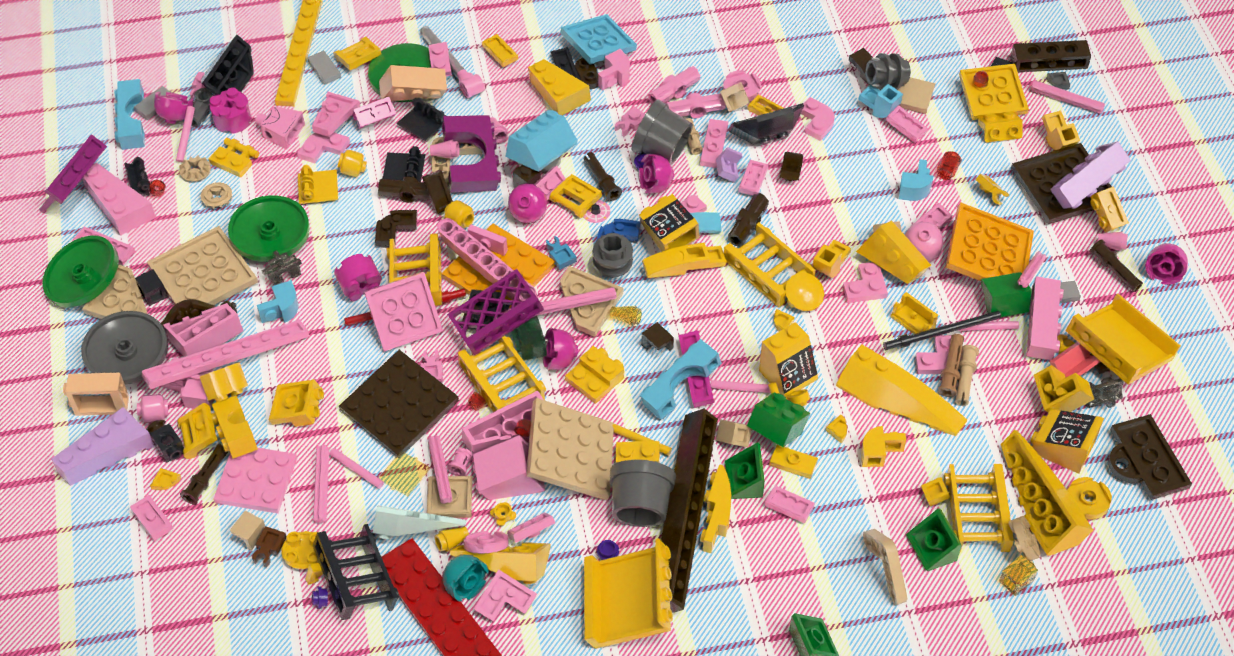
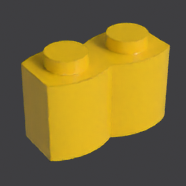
M240 362L199 376L208 401L215 399L216 402L228 398V393L231 396L243 393L242 388L248 386Z

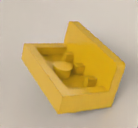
M1005 112L1003 115L998 116L987 114L985 117L978 118V125L984 130L985 142L1021 139L1023 137V120L1014 112Z
M1114 186L1090 196L1091 206L1097 212L1099 225L1104 229L1105 233L1129 223Z

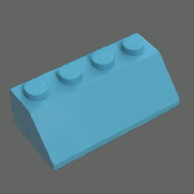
M547 110L509 136L505 157L539 172L575 146L578 140L564 116L554 110Z

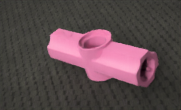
M692 66L676 76L673 74L668 75L661 86L648 93V99L651 104L658 99L666 103L673 97L676 99L681 98L687 88L700 80L701 75L698 69Z
M692 93L686 99L666 102L669 109L681 117L690 115L692 118H701L706 112L723 110L726 107L721 93L707 96Z

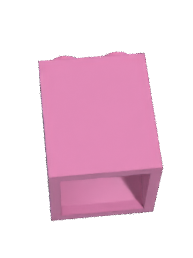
M520 435L473 454V470L477 477L476 489L479 494H482L488 500L546 491L544 481L526 476L529 444Z

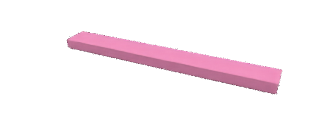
M299 319L142 371V377L149 388L153 389L309 337V331Z

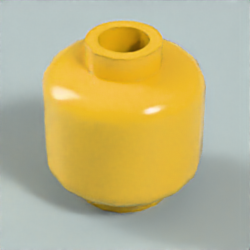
M346 150L344 153L341 152L337 167L340 168L342 174L358 177L360 172H365L367 161H364L362 153Z
M455 200L446 206L445 219H452L465 229L473 223L474 211L469 205L460 200Z

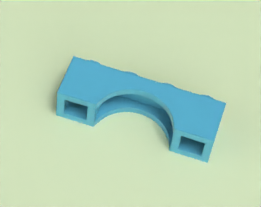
M141 80L117 81V89L114 90L117 101L114 104L117 115L114 121L116 129H118V131H115L116 143H120L122 150L145 147V132L142 122L130 117L135 111L134 106L144 100Z
M702 339L692 344L681 358H677L666 372L661 373L651 386L644 389L640 395L644 406L662 421L676 407L674 392L677 385L682 380L691 376L707 378L722 364L718 352Z

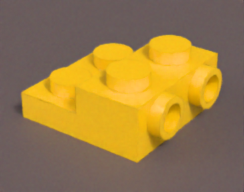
M593 345L579 358V363L565 375V381L596 404L624 379V365L618 359L613 361L609 358L604 348L600 347L597 349Z
M314 379L277 385L268 420L272 425L291 422L295 427L314 424L315 418L320 415L318 405L319 401L324 398L323 388Z

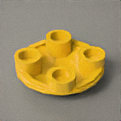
M806 272L792 275L786 283L785 291L787 303L790 307H795L802 311L816 310L823 302L824 288L820 280L814 275Z
M290 532L281 549L282 558L285 563L296 569H308L309 565L319 563L313 549L317 532Z

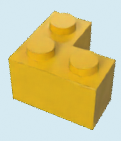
M1050 365L1033 375L1044 410L1048 413L1050 409L1071 412L1094 400L1089 382L1077 373L1065 377L1064 373Z

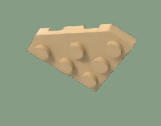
M119 264L109 286L82 308L85 314L100 319L121 311H139L148 314L132 269Z
M571 266L568 267L560 279V286L564 297L611 287L615 288L616 299L569 309L576 329L595 337L623 295L624 288Z

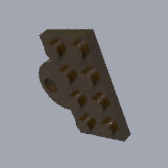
M1151 414L1111 426L1110 431L1118 444L1109 455L1108 466L1115 477L1127 483H1141L1150 500L1191 488L1192 482ZM1122 462L1127 468H1119L1116 463Z

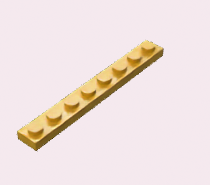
M323 0L302 1L275 98L276 106L295 107Z

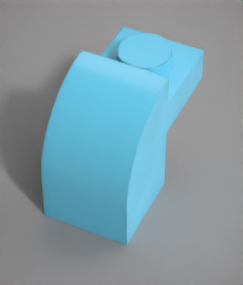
M870 84L859 94L858 100L873 109L872 115L878 118H885L901 104L903 93L889 84L881 91Z
M919 159L917 174L902 172L899 200L919 201L930 194L934 176L930 175V168H927V160Z
M292 280L272 286L275 299L257 305L262 323L273 321L280 317L286 323L297 314L299 303Z

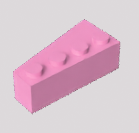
M93 164L83 176L82 181L85 188L120 236L156 218L152 203L100 164Z
M536 391L463 427L462 441L467 449L475 454L519 435L529 443L532 404L536 398L544 400L540 393Z

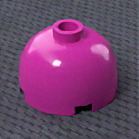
M155 92L154 108L160 117L165 118L166 123L176 124V121L185 119L187 106L193 107L194 100L191 98L188 101V96L166 92V96L161 95V92Z
M656 154L645 155L641 162H644L643 168H639L640 187L642 189L646 188L645 193L663 192L674 179V170L670 162L663 156Z
M534 184L518 185L508 197L510 213L522 223L530 224L537 222L547 211L548 200L546 194Z
M1160 244L1154 247L1148 254L1145 264L1146 272L1152 280H1161L1160 284L1171 285L1180 282L1188 269L1187 255L1182 248L1175 244Z
M549 328L546 331L544 340L548 341L547 345L543 346L542 349L544 367H547V370L567 368L572 363L574 357L578 355V345H575L574 338L565 330Z

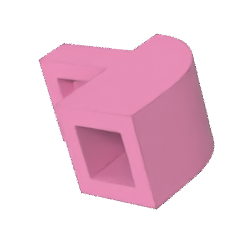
M619 49L605 56V70L598 73V87L603 91L614 86L616 83L621 87L625 86L630 79V60Z

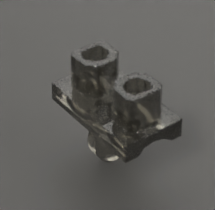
M275 250L272 252L273 258L268 260L270 266L261 270L263 276L269 279L274 286L284 283L281 274L288 272L290 278L300 276L301 270L299 265L302 262L295 255L288 257L286 252L280 255Z
M1109 376L1103 378L1101 384L1098 385L1089 382L1094 400L1085 404V406L1092 408L1105 404L1108 408L1115 407L1116 400L1123 399L1122 386L1124 381L1121 378L1113 380Z

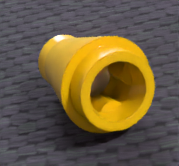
M465 526L441 530L434 536L435 544L440 552H448L462 543L465 537L469 535V532Z

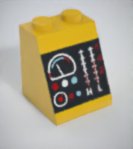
M673 194L661 197L655 205L644 208L641 214H639L640 223L661 252L689 245L700 238L699 223Z
M796 322L765 339L761 345L759 372L769 383L776 382L779 393L785 397L818 380L809 335Z
M1050 409L1047 416H1042L1038 425L1041 429L1039 432L1035 431L1033 433L1030 443L1033 444L1032 447L1042 458L1080 474L1096 442L1104 418Z

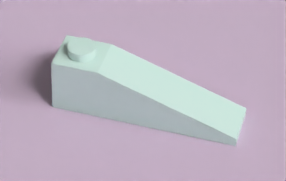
M378 505L373 533H377V538L390 540L391 536L466 525L467 520Z

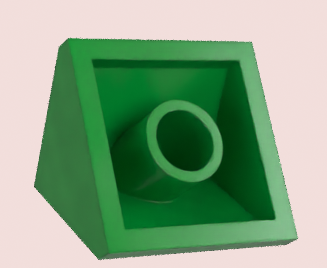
M1021 272L981 279L987 314L999 311L1001 317L1029 312L1032 289L1029 285L1026 288L1018 285V280L1022 275Z
M757 442L725 460L726 473L731 489V499L763 498L765 479L761 447Z
M940 508L936 509L906 534L926 571H932L958 560L962 545Z
M797 613L791 615L789 632L800 656H839L822 618Z

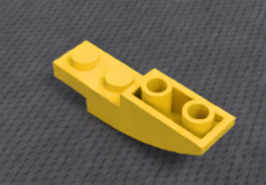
M696 243L656 253L644 258L642 263L647 278L685 275L687 270L724 267L727 261L721 245L706 247L705 243Z
M719 464L717 472H712L710 479L712 487L711 490H706L704 503H707L706 512H708L706 523L709 525L707 529H703L700 542H703V551L707 553H712L717 535L726 537L729 528L731 489L724 465Z

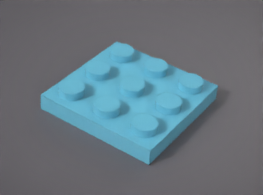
M608 14L562 26L560 30L563 37L589 64L605 60V56L619 49L626 54L636 51L637 44Z

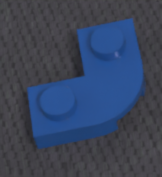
M614 219V222L600 227L597 239L609 233H617L623 235L629 241L638 242L641 223L635 220Z

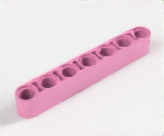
M442 219L438 223L437 229L443 243L492 284L514 271L452 219ZM518 277L511 280L508 287H518ZM527 282L533 293L538 298L536 289ZM507 291L506 296L514 300L516 292ZM520 293L518 301H525L531 296L528 293Z

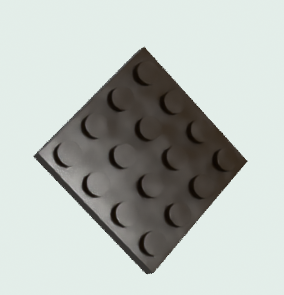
M1081 143L1021 160L1011 165V170L1048 225L1094 211L1091 206V198L1087 196L1082 199L1083 203L1074 209L1072 207L1063 209L1050 190L1067 174H1074L1073 168L1086 162L1085 158L1089 153ZM1109 182L1103 186L1100 185L1096 188V193L1111 188L1112 186Z
M399 349L339 405V408L399 459L460 400L454 392Z

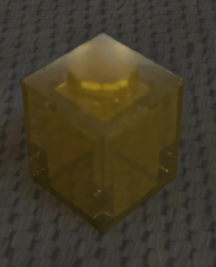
M1020 555L1002 571L999 582L1014 596H1017L1034 582L1038 569L1032 561Z

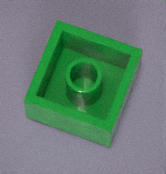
M774 392L755 405L747 427L777 445L785 447L803 433L811 413L806 411L803 406L787 400L784 395Z

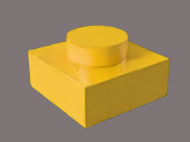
M941 477L921 485L930 507L951 498Z

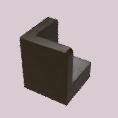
M656 322L642 332L641 345L646 350L652 346L660 350L665 346L671 351L674 348V337Z

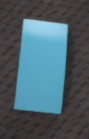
M690 213L699 223V234H719L722 231L720 213Z

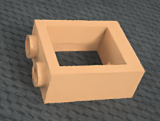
M120 373L68 374L67 383L63 385V393L67 396L69 407H72L75 416L113 415L123 407L126 410L128 409L129 394ZM80 394H110L107 396H80Z

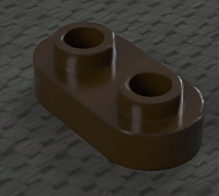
M584 58L577 60L575 68L580 80L589 85L590 90L597 88L598 72L594 63L589 64Z

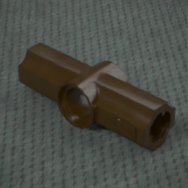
M405 177L402 180H379V196L399 197L401 201L406 203H412L416 199L430 200L424 182H419L414 177Z
M754 194L746 208L740 210L736 223L728 234V240L732 245L737 247L743 246L751 232L756 231V224L761 222L762 215L769 205V200L764 194Z

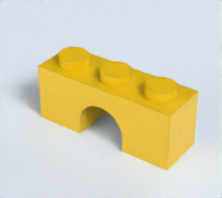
M237 395L213 403L214 413L211 414L225 452L230 451L232 458H236L258 450Z

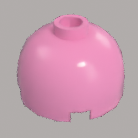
M918 222L907 229L905 236L928 262L934 261L939 257L943 248V236L934 224Z

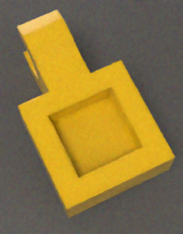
M979 174L975 179L980 184L979 188L987 194L989 192L992 193V200L995 204H1003L999 200L1001 194L1005 197L1009 196L989 176Z

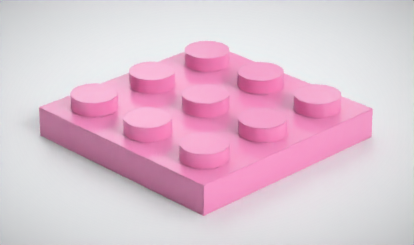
M424 272L364 291L383 351L443 331Z
M258 448V450L236 458H232L230 453L213 498L214 502L279 514L298 459L297 454Z

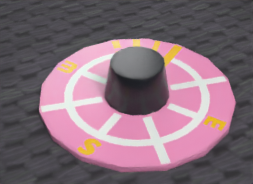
M598 200L587 210L583 218L591 223L603 222L610 216V207L607 203Z

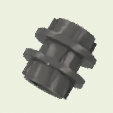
M879 53L875 58L868 61L865 74L867 82L880 91L887 84L899 90L901 86H905L911 76V68L909 62L897 53H891L890 55Z
M609 233L601 236L594 243L592 250L594 268L602 276L616 278L625 275L630 270L633 264V247L626 237L617 233Z

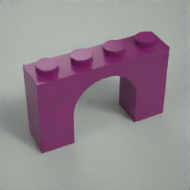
M490 115L443 116L442 133L444 142L453 140L458 141V143H470L477 146L484 155V158L475 164L449 166L448 181L450 193L497 191L498 183H501V172L497 171L499 156L495 155L497 142L492 136L494 134V123L490 121Z

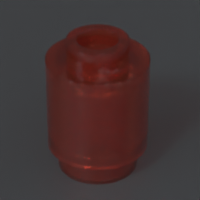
M947 151L943 154L937 167V175L941 179L950 180L956 175L962 162L960 155L954 151Z

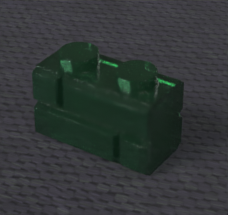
M537 316L532 317L511 331L517 353H521L523 360L545 357L547 355L546 341Z

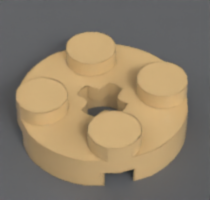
M1022 515L1009 521L1012 532L1017 536L1014 543L1018 552H1023L1027 562L1040 558V548L1035 534H1031L1028 529L1031 526L1027 519Z

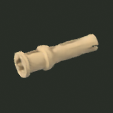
M974 345L962 346V357L958 367L960 378L955 403L959 406L962 398V406L969 404L972 376L977 369L976 357L979 355V349Z

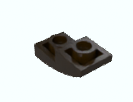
M863 47L849 55L848 61L860 71V78L870 85L867 82L865 72L868 61L872 60L873 57Z

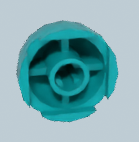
M459 555L447 563L442 581L446 591L459 602H463L462 599L470 600L482 590L486 583L484 580L485 573L488 574L489 570L487 565L473 555Z

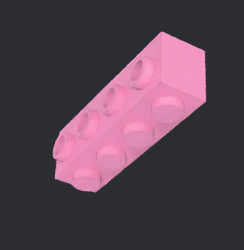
M1038 276L1034 280L1026 353L1028 357L1052 360L1054 353L1059 352L1060 341L1057 340V335L1059 336L1061 323H1058V318H1061L1062 306H1059V301H1062L1064 291L1060 289L1061 280Z

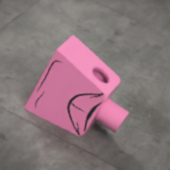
M273 107L267 115L258 113L255 119V123L261 126L263 137L288 150L305 126L303 112L280 107Z

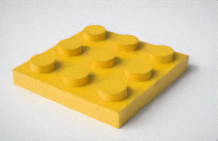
M1015 64L960 70L959 77L972 120H978V118L985 117L987 114L1003 115L1005 112H1014L1016 115L1028 114V104Z

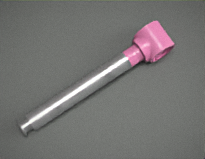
M425 25L420 29V34L423 35L430 45L442 43L429 26ZM448 50L451 70L459 79V86L463 95L468 99L485 91L481 77L478 74L468 73Z

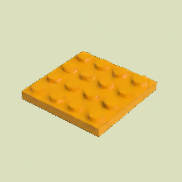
M960 202L956 210L945 268L979 281L984 278L1017 272L1023 273L1029 264L1034 230Z
M494 223L486 229L507 238L508 251L505 256L493 251L491 252L512 270L518 269L522 277L533 287L556 266L552 258ZM460 256L442 272V279L458 289H465V293L470 295L471 289L485 290L493 285ZM505 296V300H511L508 296Z

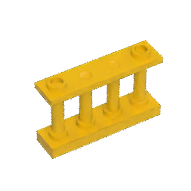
M760 222L756 224L755 237L740 248L734 247L731 243L724 246V256L727 263L778 308L785 304V287L788 280L780 285L772 279L789 266L797 273L806 272L815 276L816 270L812 264L802 259L776 237L768 227L763 226ZM761 242L769 248L754 260H749L744 255ZM775 254L783 260L768 272H763L758 267Z
M438 233L430 234V242L421 246L396 249L394 239H390V247L386 248L387 258L390 260L389 283L409 277H397V271L428 267L430 271H427L425 276L428 284H430L429 288L435 306L442 305L441 245ZM422 253L430 255V257L423 260L397 263V257Z
M503 336L498 340V344L474 356L469 355L465 349L457 352L460 367L492 412L536 391L545 400L546 387L541 380L538 381L515 350L509 336ZM501 351H504L508 356V359L486 370H480L477 367V363ZM513 365L519 371L518 374L496 385H490L488 382L489 377ZM523 380L530 387L507 400H501L498 396L499 392Z
M949 464L947 473H944V484L948 486V492L951 497L949 500L953 531L961 545L963 546L964 541H996L997 544H1000L1001 552H1010L1014 538L1009 526L1011 518L1003 465L993 464L992 471L988 472V475H955L954 464ZM988 483L989 486H992V491L990 494H958L957 484ZM991 502V505L995 506L993 513H960L959 503ZM962 522H994V524H997L998 530L996 532H963Z

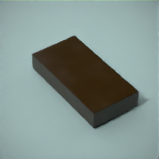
M437 170L422 177L435 214L444 212L446 206L453 202L442 170Z

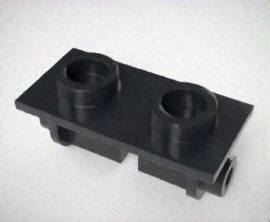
M135 157L131 164L124 163L130 187L139 194L150 196L149 186L151 183L148 180L146 171H144V160L141 157Z

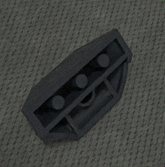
M236 34L212 62L201 78V84L214 95H220L221 92L227 91L229 88H236L239 92H242L254 74L251 46Z
M804 103L733 122L728 130L733 135L753 145L759 143L760 145H765L776 138L783 140L789 137L804 108Z

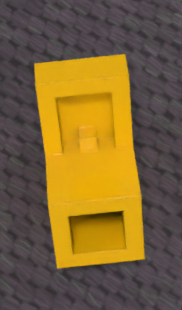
M1061 110L1041 117L1048 134L1045 139L1052 149L1058 150L1075 145L1081 141L1074 123L1067 125Z
M834 239L829 246L824 244L813 258L814 269L834 278L840 272V266L851 253V248Z
M883 426L874 427L869 430L864 436L862 444V467H884L886 452H904L906 433H884Z

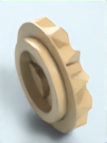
M199 155L195 158L190 156L189 160H183V164L179 165V172L181 177L187 181H200L209 175L211 171L210 162L205 157L200 158Z
M221 182L211 183L201 192V201L206 207L211 206L213 209L217 206L222 208L224 204H229L230 199H233L230 186Z

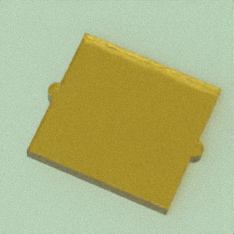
M403 453L401 456L395 457L379 476V479L390 486L391 490H397L408 497L428 473L430 467L418 461L417 457L413 458Z

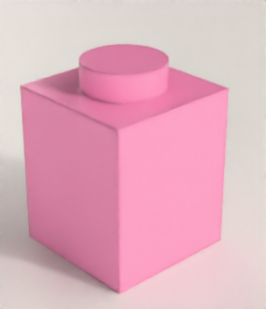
M188 378L185 386L181 388L180 398L183 400L185 408L194 409L202 403L210 405L211 409L214 399L208 401L201 380Z

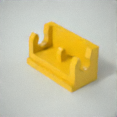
M905 292L901 297V302H895L890 317L911 333L916 334L936 328L938 314Z

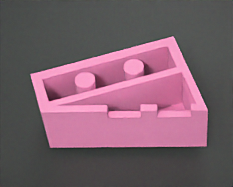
M227 303L202 311V315L189 319V316L184 317L182 322L170 325V323L163 324L169 341L184 357L222 345L244 331L238 314Z

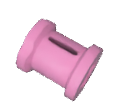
M457 448L453 461L447 467L450 473L456 476H465L467 473L466 467L473 460V453L468 449Z

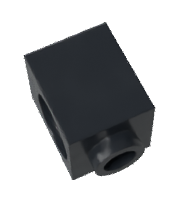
M154 269L135 277L139 291L149 306L168 298L165 287Z
M170 423L150 433L155 447L166 463L184 454L182 441Z

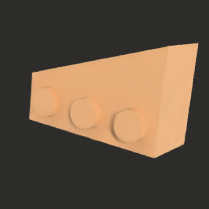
M390 65L379 81L381 99L389 97L391 101L413 100L414 98L438 99L447 91L445 69Z

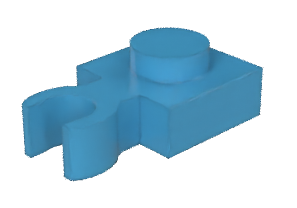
M554 236V244L546 240V247L550 250L549 257L555 261V265L559 270L577 262L576 255L567 243L561 246L557 236Z

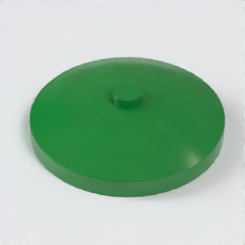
M401 43L387 47L381 51L382 54L371 60L368 68V77L372 89L381 96L379 81L390 65L431 68L429 48L414 43ZM400 100L394 102H412L413 100Z
M278 195L261 196L245 202L233 213L228 224V234L233 248L245 258L260 262L278 261L291 256L305 244L310 232L309 219L305 209L298 202Z
M96 235L81 237L68 243L55 254L44 272L42 284L45 295L54 304L65 308L81 306L95 299L109 286L117 272L119 256L116 248L106 238Z

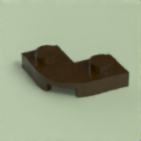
M392 210L390 215L378 220L376 223L375 245L390 246V239H394L396 246L397 230H417V210Z
M196 299L183 300L170 309L161 325L163 326L166 323L173 325L182 322V318L189 316V319L200 316L202 311L216 306Z

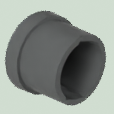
M658 99L651 105L639 124L633 138L631 150L640 155H661L672 165L686 146L693 124L670 110L667 104Z
M625 460L612 465L610 468L612 517L620 523L635 527H653L664 523L670 492L673 491L676 480L674 470L664 464L649 460Z

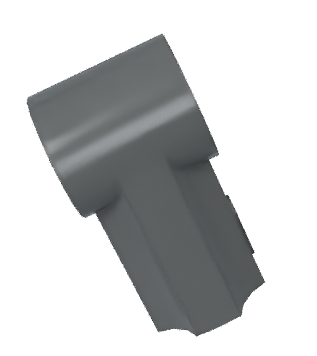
M200 88L195 92V100L193 102L195 111L191 125L193 127L200 126L207 113L211 112L210 98L213 96L212 92L207 88Z

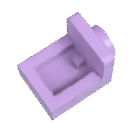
M727 147L716 158L718 175L735 182L739 178L737 163L743 157L742 153Z

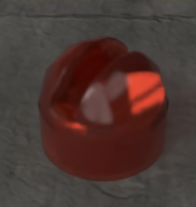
M978 71L973 78V84L979 88L987 86L989 76L985 71Z
M153 180L150 182L149 192L154 197H160L164 194L166 185L161 180Z
M475 391L468 398V405L471 406L472 410H480L487 403Z
M527 418L518 420L514 432L521 437H530L531 421Z

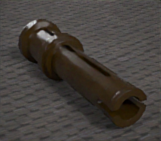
M593 152L587 153L590 160L586 155L583 160L597 178L598 187L604 190L608 201L617 200L622 194V189L615 184L613 176L607 174Z
M1103 239L1097 241L1091 247L1089 252L1092 255L1095 254L1101 260V264L1109 267L1133 292L1142 287L1143 282L1117 258V253L1111 251L1105 245Z
M222 444L216 445L198 474L193 475L187 488L181 491L180 496L186 502L196 505L203 490H207L209 487V479L217 470L226 454H228V451L225 452Z

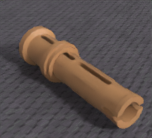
M961 334L951 335L946 367L941 371L942 382L937 391L942 396L954 397L957 394L955 388L960 378L958 367L965 339Z

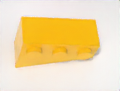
M543 59L528 67L530 82L549 106L558 114L564 115L591 101L589 85L547 60Z
M892 220L881 225L856 251L907 284L920 278L932 266Z

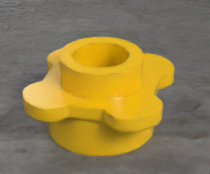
M507 502L497 504L490 511V515L497 520L498 526H504L509 520L516 519V512L512 511L510 504Z

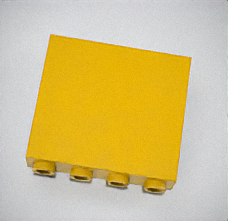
M1116 294L1111 304L1085 317H1082L1079 313L1074 315L1065 330L1128 385L1171 362L1181 347L1180 344L1120 294Z
M659 538L655 539V547L601 561H598L593 555L584 557L585 640L593 648L597 649L671 631L673 614L670 609L672 592L669 588L671 571L668 560L671 557L669 547Z

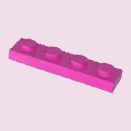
M698 330L678 335L682 356L692 344L697 343L701 339ZM703 376L687 378L694 408L715 403L709 376L707 378Z

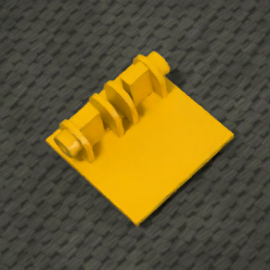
M303 165L301 173H298L299 204L339 200L337 169L313 172L309 165Z

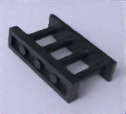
M368 524L363 525L359 537L337 541L328 539L326 531L317 532L313 549L341 620L350 619L356 606L385 601L388 611H393L399 598L398 590L392 584L376 545L375 534L371 532ZM362 545L366 555L339 560V558H336L333 550ZM370 564L373 572L372 574L346 578V576H343L341 569ZM377 582L381 591L354 597L350 594L348 587Z

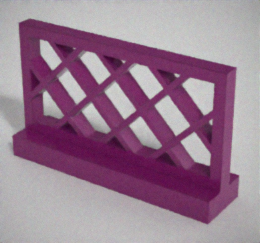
M91 134L45 190L49 197L39 210L44 213L55 200L62 204L107 146Z
M516 269L447 315L473 355H476L542 312L544 308L518 269ZM518 277V287H508L510 281ZM496 290L502 291L500 299L491 298L492 293ZM507 291L516 292L514 300H504ZM520 293H528L531 296L525 301H518ZM485 302L482 310H474L475 304ZM489 303L498 304L496 312L487 311ZM503 304L512 305L511 310L501 313ZM461 313H467L465 322L456 321L455 317ZM472 314L481 315L479 323H469ZM485 316L494 317L493 322L488 325L483 324ZM468 327L477 328L476 333L467 338L466 332Z

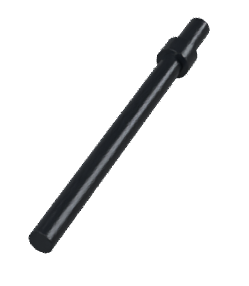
M995 311L909 336L904 334L898 336L897 339L883 342V347L885 351L897 347L905 348L910 346L911 343L1000 319L1001 314L999 311Z

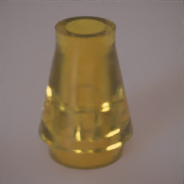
M612 306L610 318L631 326L639 325L642 318V310L637 308V306Z

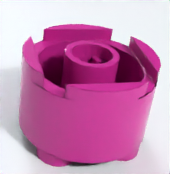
M229 88L227 91L221 92L220 95L210 98V110L217 130L225 133L224 131H230L231 134H235L245 130L250 125L249 122L252 119L248 99L236 88Z
M363 254L352 255L341 262L342 266L339 269L336 267L334 270V275L344 295L350 301L359 300L364 295V291L379 287L382 281V277L372 257L368 254V257H364Z

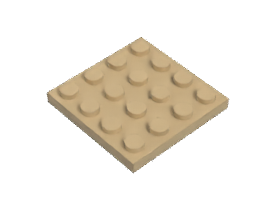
M220 226L147 261L150 270L154 269L174 304L187 299H196L215 305L258 283L256 275L242 256L233 248L229 238Z
M536 398L532 404L526 476L607 500L610 497L611 488L610 468L612 466L614 433L612 425L614 422Z

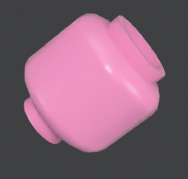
M161 394L143 395L141 403H137V416H142V420L145 423L164 420L165 416H168V399H164Z

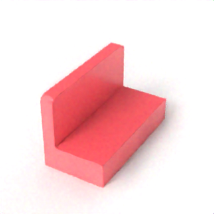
M1076 342L1049 362L1050 365L1064 373L1065 377H1068L1074 373L1081 376L1101 361L1095 356H1091L1085 347Z

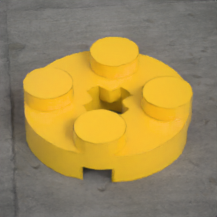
M1081 477L1074 480L1067 489L1086 519H1098L1108 512L1112 495L1109 488L1103 482L1093 481L1091 477ZM1085 495L1093 497L1092 502L1086 501L1084 499Z

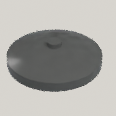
M121 311L102 318L89 329L82 342L81 356L89 373H120L124 384L128 385L144 380L142 377L143 370L161 365L164 362L168 352V339L161 323L151 315L139 311Z

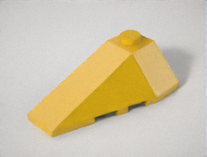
M525 542L522 543V546L510 547L508 545L505 549L492 553H472L466 551L464 545H458L450 550V555L454 557L473 555L485 563L490 571L497 573L500 570L514 580L523 581L524 584H534L545 574L551 543Z

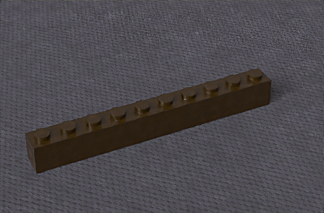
M705 408L684 416L674 469L676 480L674 489L670 492L667 515L661 541L669 547L671 557L668 560L671 571L669 588L672 592V600H670L672 613L682 611L685 608L718 418Z

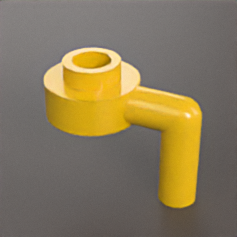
M776 382L768 384L771 394L774 392L779 393ZM802 389L790 393L786 396V399L794 404L805 406L810 399V395L807 389Z

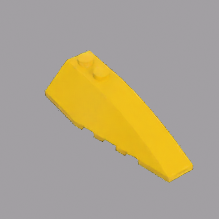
M862 344L849 358L836 383L838 388L872 408L890 411L889 414L895 416L899 414L908 417L910 421L915 423H926L930 428L953 436H957L967 423V419L934 390L897 364Z
M1014 429L1001 443V448L1007 466L1012 470V481L1014 486L1018 488L1020 495L1018 499L1020 505L1024 507L1026 513L1024 517L1031 526L1029 528L1035 534L1036 539L1048 556L1078 546L1094 531L1051 468L1027 440Z

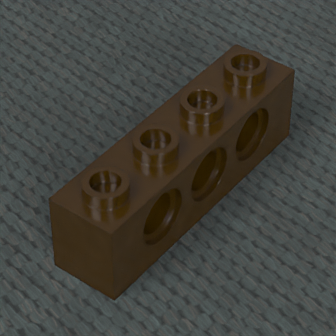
M1087 40L1017 43L1012 46L1010 59L1015 64L1018 73L1088 69L1091 52Z

